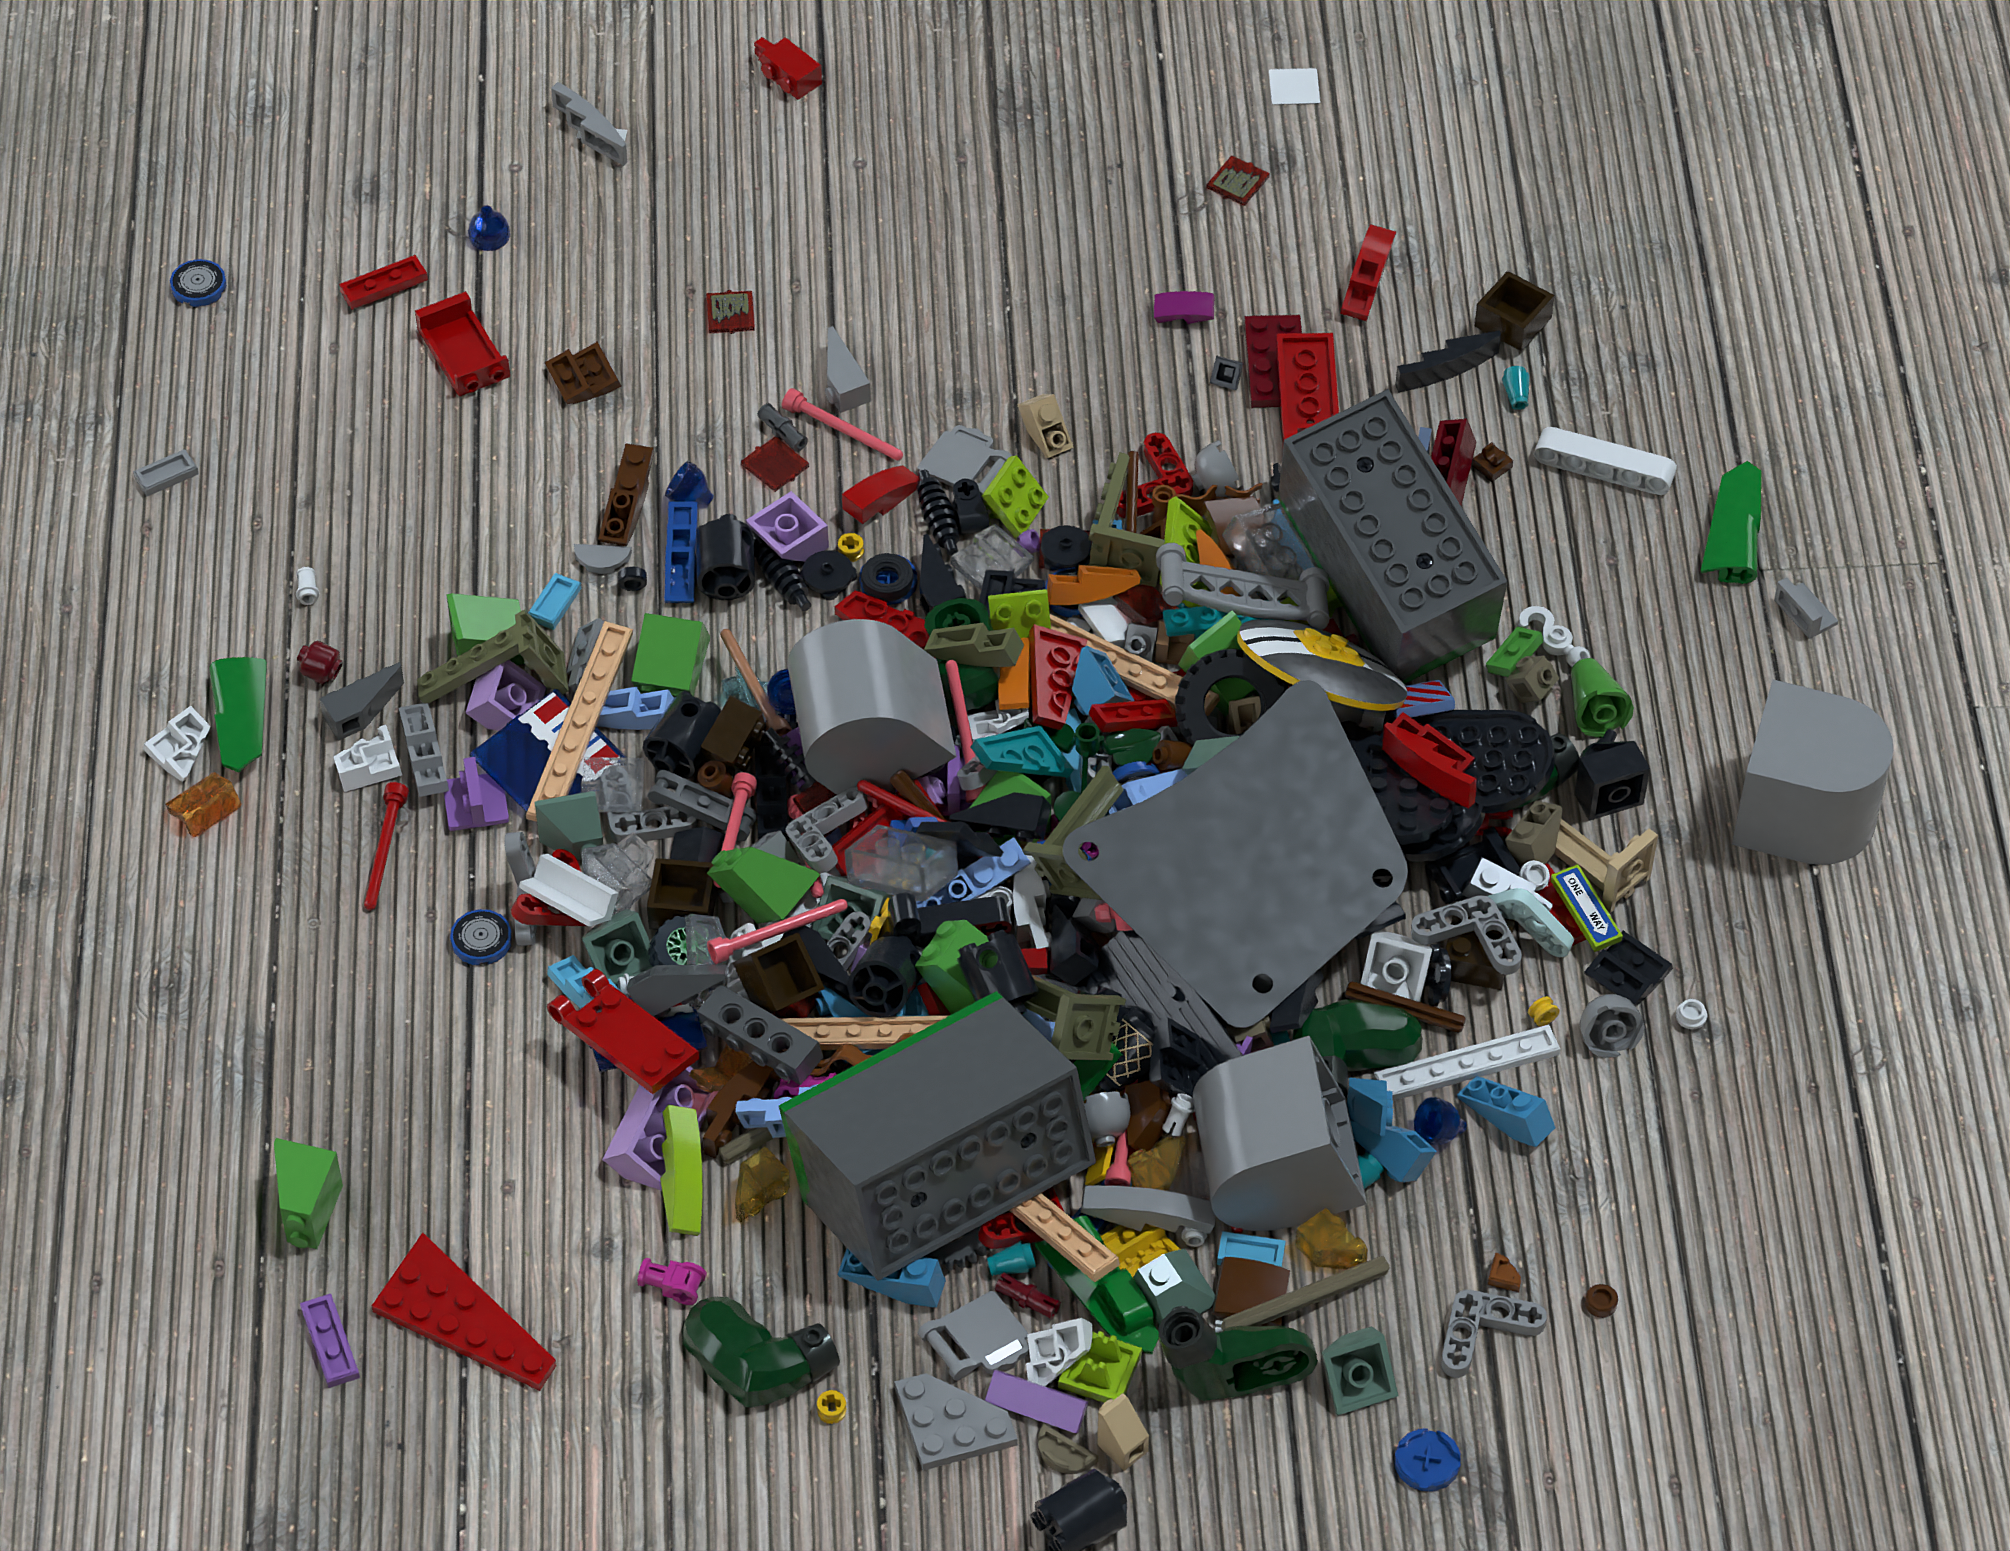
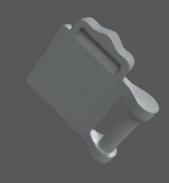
M957 425L951 432H943L917 468L918 472L924 469L928 470L930 477L954 486L961 479H971L974 481L991 459L995 462L982 481L977 483L982 497L1008 457L1013 455L1005 450H994L993 439L984 435L979 429Z
M989 1291L940 1319L924 1323L918 1330V1335L921 1339L928 1341L950 1368L949 1374L955 1381L964 1378L981 1365L990 1375H993L994 1370L1013 1369L1017 1362L1025 1358L1029 1352V1344L1026 1341L1028 1339V1332L994 1291ZM945 1329L968 1359L959 1360L939 1333Z

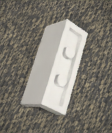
M548 853L540 855L534 877L520 881L519 885L520 889L587 926H594L611 920L619 892Z

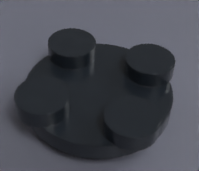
M1069 525L1057 526L1044 533L1041 540L1044 567L1047 570L1055 571L1059 568L1075 567L1078 569L1079 565L1089 566L1092 543L1089 541L1088 534L1078 527Z
M827 550L811 555L803 564L800 575L804 580V584L810 589L821 593V596L826 600H834L838 597L839 591L845 589L851 582L857 579V570L844 554Z
M1430 944L1429 947L1432 948V954L1424 986H1429V1005L1437 1007L1439 1002H1445L1449 994L1451 963L1446 949L1439 948L1438 944Z

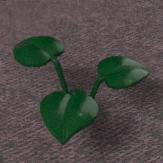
M1026 718L1024 723V729L1041 726L1062 754L1063 752L1066 754L1071 753L1075 746L1076 751L1083 757L1081 793L1066 791L1055 800L1054 814L1059 822L1087 787L1088 758L1093 757L1099 751L1100 746L1107 755L1113 754L1114 762L1121 767L1136 761H1145L1148 764L1152 759L1154 748L1161 740V733L1132 728L1127 731L1112 732L1107 736L1105 743L1104 736H1100L1099 728L1093 723L1080 724L1076 728L1075 733L1072 727L1066 723L1061 730L1035 724L1031 718Z

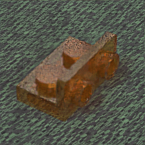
M213 772L165 805L169 814L183 821L189 834L196 837L240 808L242 804L232 782Z

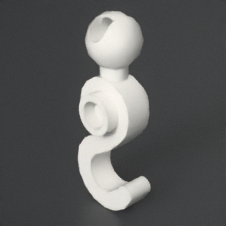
M1531 606L1521 612L1518 627L1528 629V623L1532 620H1538L1544 624L1542 633L1544 641L1542 645L1546 652L1556 656L1567 655V661L1571 667L1579 660L1590 658L1586 648L1581 646L1574 647L1572 645L1573 637L1569 629L1564 626H1554L1553 614L1548 609L1540 606Z

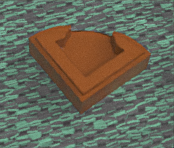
M1495 1253L1488 1285L1519 1292L1521 1284L1519 1272H1517L1507 1257Z

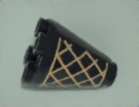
M1134 1006L1130 1011L1127 1010L1123 1014L1119 1022L1118 1036H1113L1112 1039L1113 1044L1122 1055L1098 1083L1106 1092H1120L1125 1089V1086L1132 1084L1150 1071L1151 1051L1158 1027L1156 1026L1151 1030L1154 1024Z

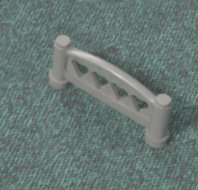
M1166 543L1159 547L1156 552L1157 566L1161 570L1162 596L1164 601L1171 606L1179 605L1182 600H1187L1227 613L1233 610L1236 615L1274 620H1305L1311 627L1320 630L1324 629L1329 623L1327 600L1329 577L1326 571L1321 568L1311 567L1304 570L1300 575L1299 581L1186 562L1185 550L1176 543ZM1197 581L1203 582L1212 592L1204 589L1197 590L1191 586ZM1226 586L1232 587L1240 597L1233 594H1223L1220 591ZM1257 591L1261 592L1269 601L1252 599L1249 596ZM1283 596H1287L1298 606L1281 604L1278 600Z

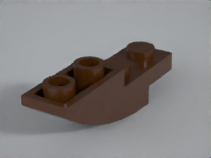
M625 443L615 486L611 488L598 537L599 542L628 545L638 523L648 491V477L655 454L653 447Z
M753 1061L732 1077L716 1094L707 1107L709 1128L703 1136L705 1155L716 1159L719 1154V1148L724 1147L731 1141L732 1131L735 1126L741 1125L735 1112L737 1101H748L752 1098L771 1099L773 1087L781 1079L774 1069L767 1065L764 1067Z

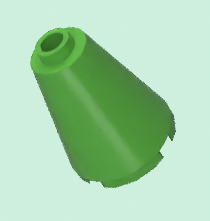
M1585 658L1576 662L1571 669L1574 716L1577 726L1585 735L1595 738L1603 737L1607 729L1614 730L1619 726L1623 729L1633 716L1634 706L1630 696L1595 659Z

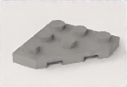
M927 1373L895 1381V1390L922 1471L1017 1446V1436L1008 1411Z

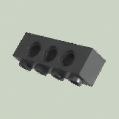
M721 984L717 986L697 1010L701 1028L706 1034L711 1037L718 1036L722 1038L734 1051H744L758 1065L771 1067L785 1081L791 1079L801 1085L823 1058L817 1040ZM738 1020L736 1023L729 1024L732 1021ZM783 1049H788L787 1051H785V1052H783V1053H778L779 1051H781V1050H783Z

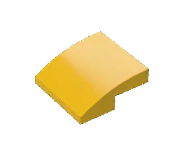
M1146 1223L1141 1231L1119 1225L1100 1236L1105 1246L1119 1257V1268L1127 1269L1132 1277H1134L1139 1268L1161 1255L1180 1250L1165 1235L1164 1229Z

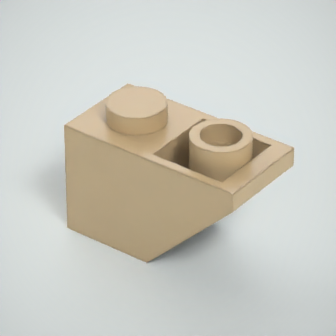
M1041 394L1017 404L1027 432L1046 458L1073 448L1054 394Z
M1124 1393L1115 1400L1109 1399L1099 1409L1097 1445L1123 1471L1144 1456L1149 1448V1434Z

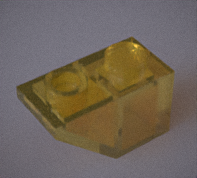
M1184 1135L1176 1139L1167 1137L1157 1143L1156 1148L1146 1152L1145 1149H1141L1131 1154L1126 1165L1131 1172L1132 1187L1169 1191L1175 1179L1187 1141Z
M766 1146L740 1163L735 1198L736 1219L740 1223L748 1217L757 1215L772 1200L783 1197L790 1188L789 1170Z
M1327 1208L1300 1225L1296 1230L1295 1245L1316 1267L1347 1270L1367 1262L1368 1249L1363 1240L1359 1237H1354L1347 1230L1344 1221L1339 1216H1334Z

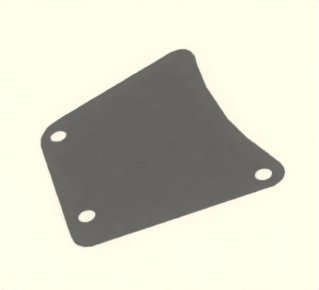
M1311 680L1299 681L1289 687L1275 704L1242 736L1183 780L1140 803L1078 827L1067 836L1063 845V856L1066 864L1229 1025L1242 1028L1253 1026L1268 1015L1393 904L1404 889L1408 873L1407 862L1325 690L1318 683ZM1084 842L1094 843L1099 850L1097 858L1092 861L1083 860L1078 853L1079 846ZM1378 869L1388 870L1393 877L1391 885L1384 888L1378 887L1373 882V873ZM1258 974L1268 975L1272 979L1273 987L1268 993H1258L1253 988L1252 981Z

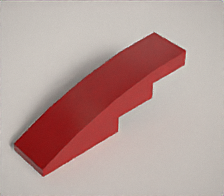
M1387 722L1384 725L1383 750L1402 769L1438 794L1468 809L1475 803L1477 778L1457 770L1458 761L1438 753V744L1391 723Z

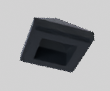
M1216 356L1210 383L1237 390L1244 363Z

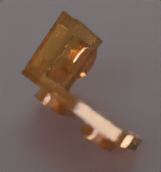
M726 1044L714 1067L693 1069L689 1077L697 1081V1087L703 1091L713 1093L714 1091L722 1090L732 1077L752 1063L753 1060L744 1051H734Z

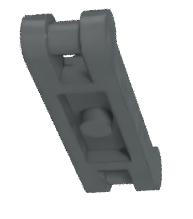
M660 770L657 773L654 781L655 785L650 788L647 794L651 802L655 804L664 803L724 831L727 830L734 800L669 771ZM747 806L744 808L737 836L738 841L747 840L750 834V826L757 819L756 811Z

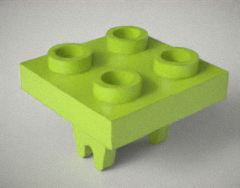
M1017 455L1008 457L982 495L986 501L984 503L986 509L991 510L989 517L1000 519L1014 538L1028 529L1049 498Z
M1047 589L988 596L990 621L993 631L1014 628L1020 638L1029 637V631L1034 624L1051 629Z
M1101 1331L1098 1334L1092 1332L1090 1350L1062 1372L1058 1381V1388L1103 1403L1109 1399L1115 1400L1122 1393L1126 1394L1141 1358L1142 1348L1119 1341L1113 1335L1107 1337Z

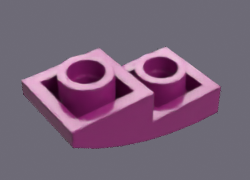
M1176 291L1155 294L1154 319L1157 323L1185 319L1187 324L1213 320L1215 296L1213 293L1199 291Z

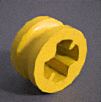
M847 533L838 539L839 553L844 554L851 562L862 558L864 542L860 535ZM851 545L854 549L850 550L847 546Z
M1545 996L1536 1000L1529 1007L1528 1014L1531 1018H1534L1535 1024L1541 1027L1551 1023L1558 1016L1560 1010L1557 1005H1553L1551 997Z
M829 1390L820 1394L817 1399V1413L823 1422L835 1424L842 1421L846 1416V1399L842 1393ZM828 1403H835L836 1411H828Z

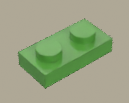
M1516 627L1486 662L1488 673L1509 677L1516 669V663L1526 656H1532L1543 643L1542 633Z

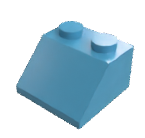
M1089 646L1083 647L1080 652L1072 691L1077 698L1074 700V703L1083 715H1088L1092 704L1134 701L1108 655Z

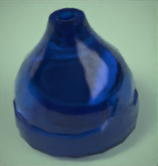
M485 205L471 218L468 236L474 247L479 250L493 251L502 248L508 243L510 227L506 218L500 212L493 210L491 206Z
M686 461L677 470L665 492V496L673 502H698V504L709 505L714 497L708 487L703 471L690 461Z
M784 669L771 677L767 684V697L775 711L785 715L796 714L789 671Z
M1437 1097L1424 1099L1418 1106L1414 1117V1131L1430 1145L1446 1144L1452 1141L1458 1134L1464 1133L1467 1128V1124L1461 1119L1458 1110L1451 1103Z

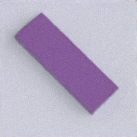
M331 1293L300 1303L328 1388L359 1379V1371Z
M994 1370L985 1401L995 1406L1076 1434L1079 1433L1088 1404L1086 1400L999 1370Z

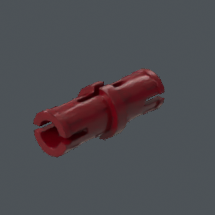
M1007 1273L1001 1274L1000 1278L1003 1280H997L995 1285L996 1292L1019 1302V1307L1023 1309L1028 1307L1050 1320L1055 1317L1053 1312L1057 1314L1061 1305L1059 1300H1055L1038 1291L1037 1286L1031 1283L1026 1285Z

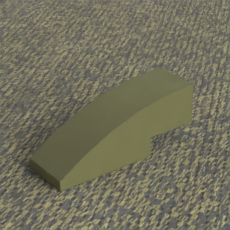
M984 623L933 629L924 651L933 657L946 661L954 660L959 664L980 667H1007L1016 665L1024 644L1014 628L988 631Z

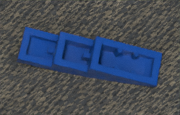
M668 502L665 603H694L698 502Z

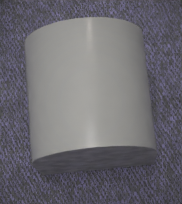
M867 619L838 621L811 631L801 638L790 651L787 664L805 765L809 774L836 795L849 788L857 787V783L860 780H866L891 792L895 790V787L890 783L889 779L895 772L902 769L914 780L957 757L937 660L894 627Z
M1773 679L1746 771L1732 845L1817 865L1843 862L1856 856L1866 848L1875 832L1893 757V739L1881 717L1868 706L1851 698Z
M1310 1036L1228 1060L1208 1071L1197 1082L1192 1095L1212 1210L1222 1222L1244 1230L1270 1231L1296 1226L1367 1205L1346 1097Z

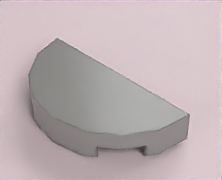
M574 544L575 559L585 566L588 572L597 574L613 573L615 568L629 562L632 555V547Z

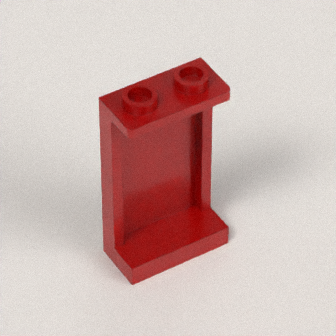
M466 291L415 310L418 332L459 397L510 377L507 356L500 355L472 311L471 298Z

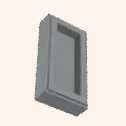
M185 449L133 471L134 478L146 497L199 474L197 466Z

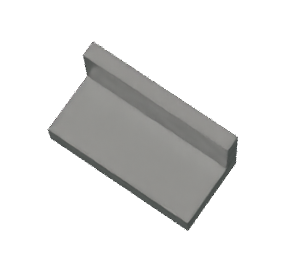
M1788 577L1778 581L1774 601L1809 639L1838 625V620L1803 582L1795 586Z

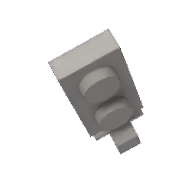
M600 618L578 628L566 672L570 675L568 688L574 692L578 688L604 624V621Z

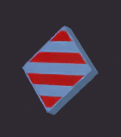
M1440 680L1405 686L1407 697L1404 704L1400 708L1390 711L1396 718L1402 712L1411 718L1454 710L1455 699Z

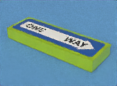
M1578 864L1551 875V883L1594 952L1622 941L1623 935Z

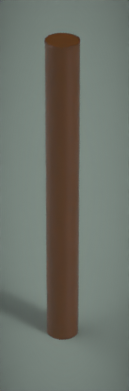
M1129 451L1127 453L1130 458L1126 479L1125 531L1137 533L1139 453L1137 451Z

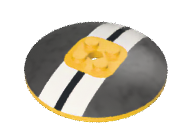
M1251 620L1240 626L1237 641L1242 650L1261 667L1292 685L1299 681L1311 680L1318 683L1325 690L1329 700L1367 710H1395L1400 708L1405 702L1407 689L1401 679L1377 657L1349 642L1342 636L1308 625L1284 620Z

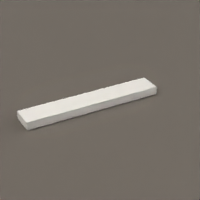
M1545 1025L1417 1060L1398 1067L1374 1072L1373 1079L1387 1081V1091H1393L1392 1099L1395 1101L1471 1080L1476 1076L1482 1077L1560 1055V1047L1550 1026Z

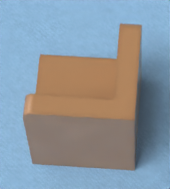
M1160 621L1155 662L1178 665L1187 647L1194 641V634L1169 637L1166 635L1164 621Z

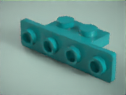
M1205 606L1164 610L1163 620L1166 635L1170 637L1194 634L1195 641L1228 613ZM1237 615L1242 624L1251 620H1274Z

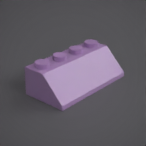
M690 1066L654 1094H651L639 1085L602 1160L624 1179L662 1190L660 1178L666 1172L661 1144L667 1139L662 1111L667 1105L696 1109L700 1130L707 1115V1107L718 1093V1090Z

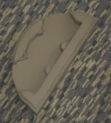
M1042 1425L1038 1434V1451L1043 1462L1051 1469L1064 1474H1078L1089 1470L1098 1462V1455L1047 1425Z

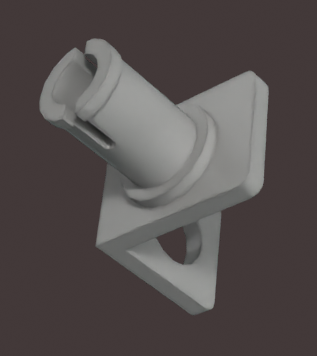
M1129 623L1124 649L1152 662L1159 628Z

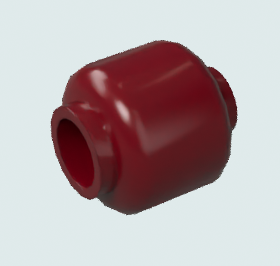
M314 641L310 646L304 645L297 656V661L301 662L300 673L319 684H325L329 680L333 682L343 665V661L340 660V652L321 641Z

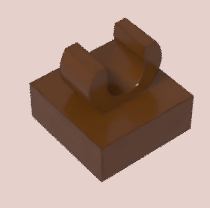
M1491 442L1482 449L1480 454L1473 458L1472 466L1493 482L1513 468V460Z

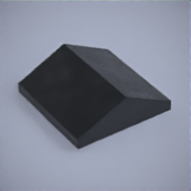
M705 826L676 832L674 834L670 859L712 863L715 856L721 852L725 834Z

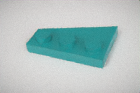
M1041 726L975 739L970 747L988 770L1069 777L1074 770Z

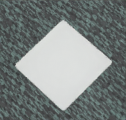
M1316 68L1269 70L1272 104L1320 103Z

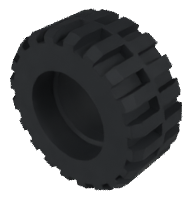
M1223 649L1207 654L1190 666L1178 685V692L1175 696V715L1180 731L1191 746H1194L1196 740L1242 736L1245 732L1235 735L1225 734L1216 730L1209 723L1205 714L1204 703L1211 687L1226 678H1240L1249 682L1256 689L1260 697V718L1288 689L1286 682L1261 667L1241 649Z

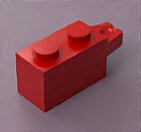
M763 37L754 42V53L762 64L763 74L781 86L784 92L790 93L799 100L822 85L821 64L786 37L775 44Z

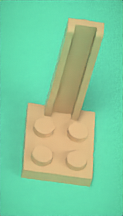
M1561 819L1554 854L1571 867L1577 864L1580 866L1587 879L1604 891L1602 903L1607 911L1611 913L1615 909V903L1621 897L1627 899L1635 892L1634 886L1642 879L1647 882L1651 878L1658 834L1648 828L1640 836L1635 835L1621 853L1616 852L1610 856Z

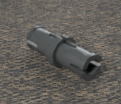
M770 403L764 404L757 413L758 418L772 429L774 436L782 438L795 452L801 451L807 445L808 438L793 426L791 419L783 417Z

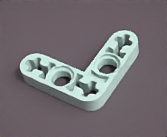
M1514 888L1488 895L1497 907L1502 910L1500 913L1503 918L1517 921L1545 951L1556 957L1568 955L1574 942L1573 936L1532 893L1525 889ZM1477 908L1476 910L1481 911L1483 914H1487V911L1483 912L1481 908Z

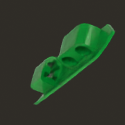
M1748 461L1728 471L1721 478L1700 571L1703 574L1718 570V580L1720 582L1746 584L1753 582L1757 578L1762 470Z
M223 658L215 660L209 666L222 766L238 773L248 764L262 756L267 662L261 658Z
M1080 1216L1073 1219L1105 1246L1104 1241L1088 1216ZM1046 1241L1036 1242L1035 1246L1109 1337L1113 1335L1119 1341L1141 1347L1144 1353L1153 1354L1159 1340V1332L1153 1324V1312L1147 1299L1127 1269H1120L1118 1266L1094 1282Z

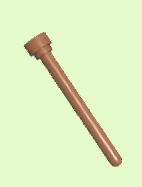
M723 629L720 637L767 720L765 730L767 731L772 727L780 737L792 731L788 721L776 714L732 632L729 629Z

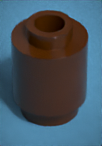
M1161 740L1154 748L1152 758L1159 770H1179L1183 768L1193 746L1188 742Z
M709 761L700 768L698 780L703 787L729 799L734 796L731 790L734 777L722 762Z

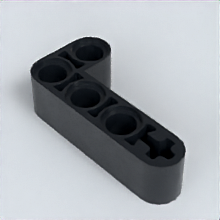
M911 893L896 894L888 901V924L891 936L898 937L902 935L908 937L917 950L924 949L929 945L937 933V928L944 921L967 920L986 936L1000 930L1009 933L1012 929L1006 900L1000 896L917 908L915 896Z

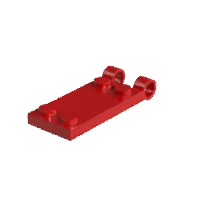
M1283 333L1276 335L1283 435L1282 446L1285 439L1339 413L1333 333Z
M593 969L582 978L583 987L594 999L580 1010L576 1011L570 1000L563 995H559L547 1004L550 1016L557 1023L565 1026L651 1094L656 1093L699 1059L697 1049L611 985L607 977L599 969Z

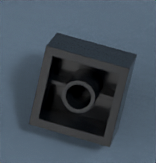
M1611 729L1606 730L1602 739L1587 746L1582 751L1579 759L1574 795L1589 821L1643 805L1645 801L1650 767L1635 741L1614 742L1617 733Z

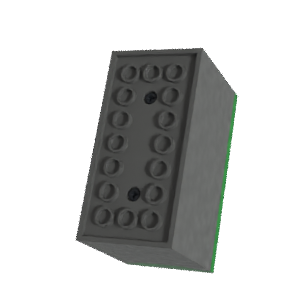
M1389 389L1284 440L1278 501L1319 568L1328 574L1329 585L1372 655L1382 661L1406 684L1496 639L1508 581Z
M997 991L778 1105L802 1200L878 1281L1096 1163L1077 1067Z

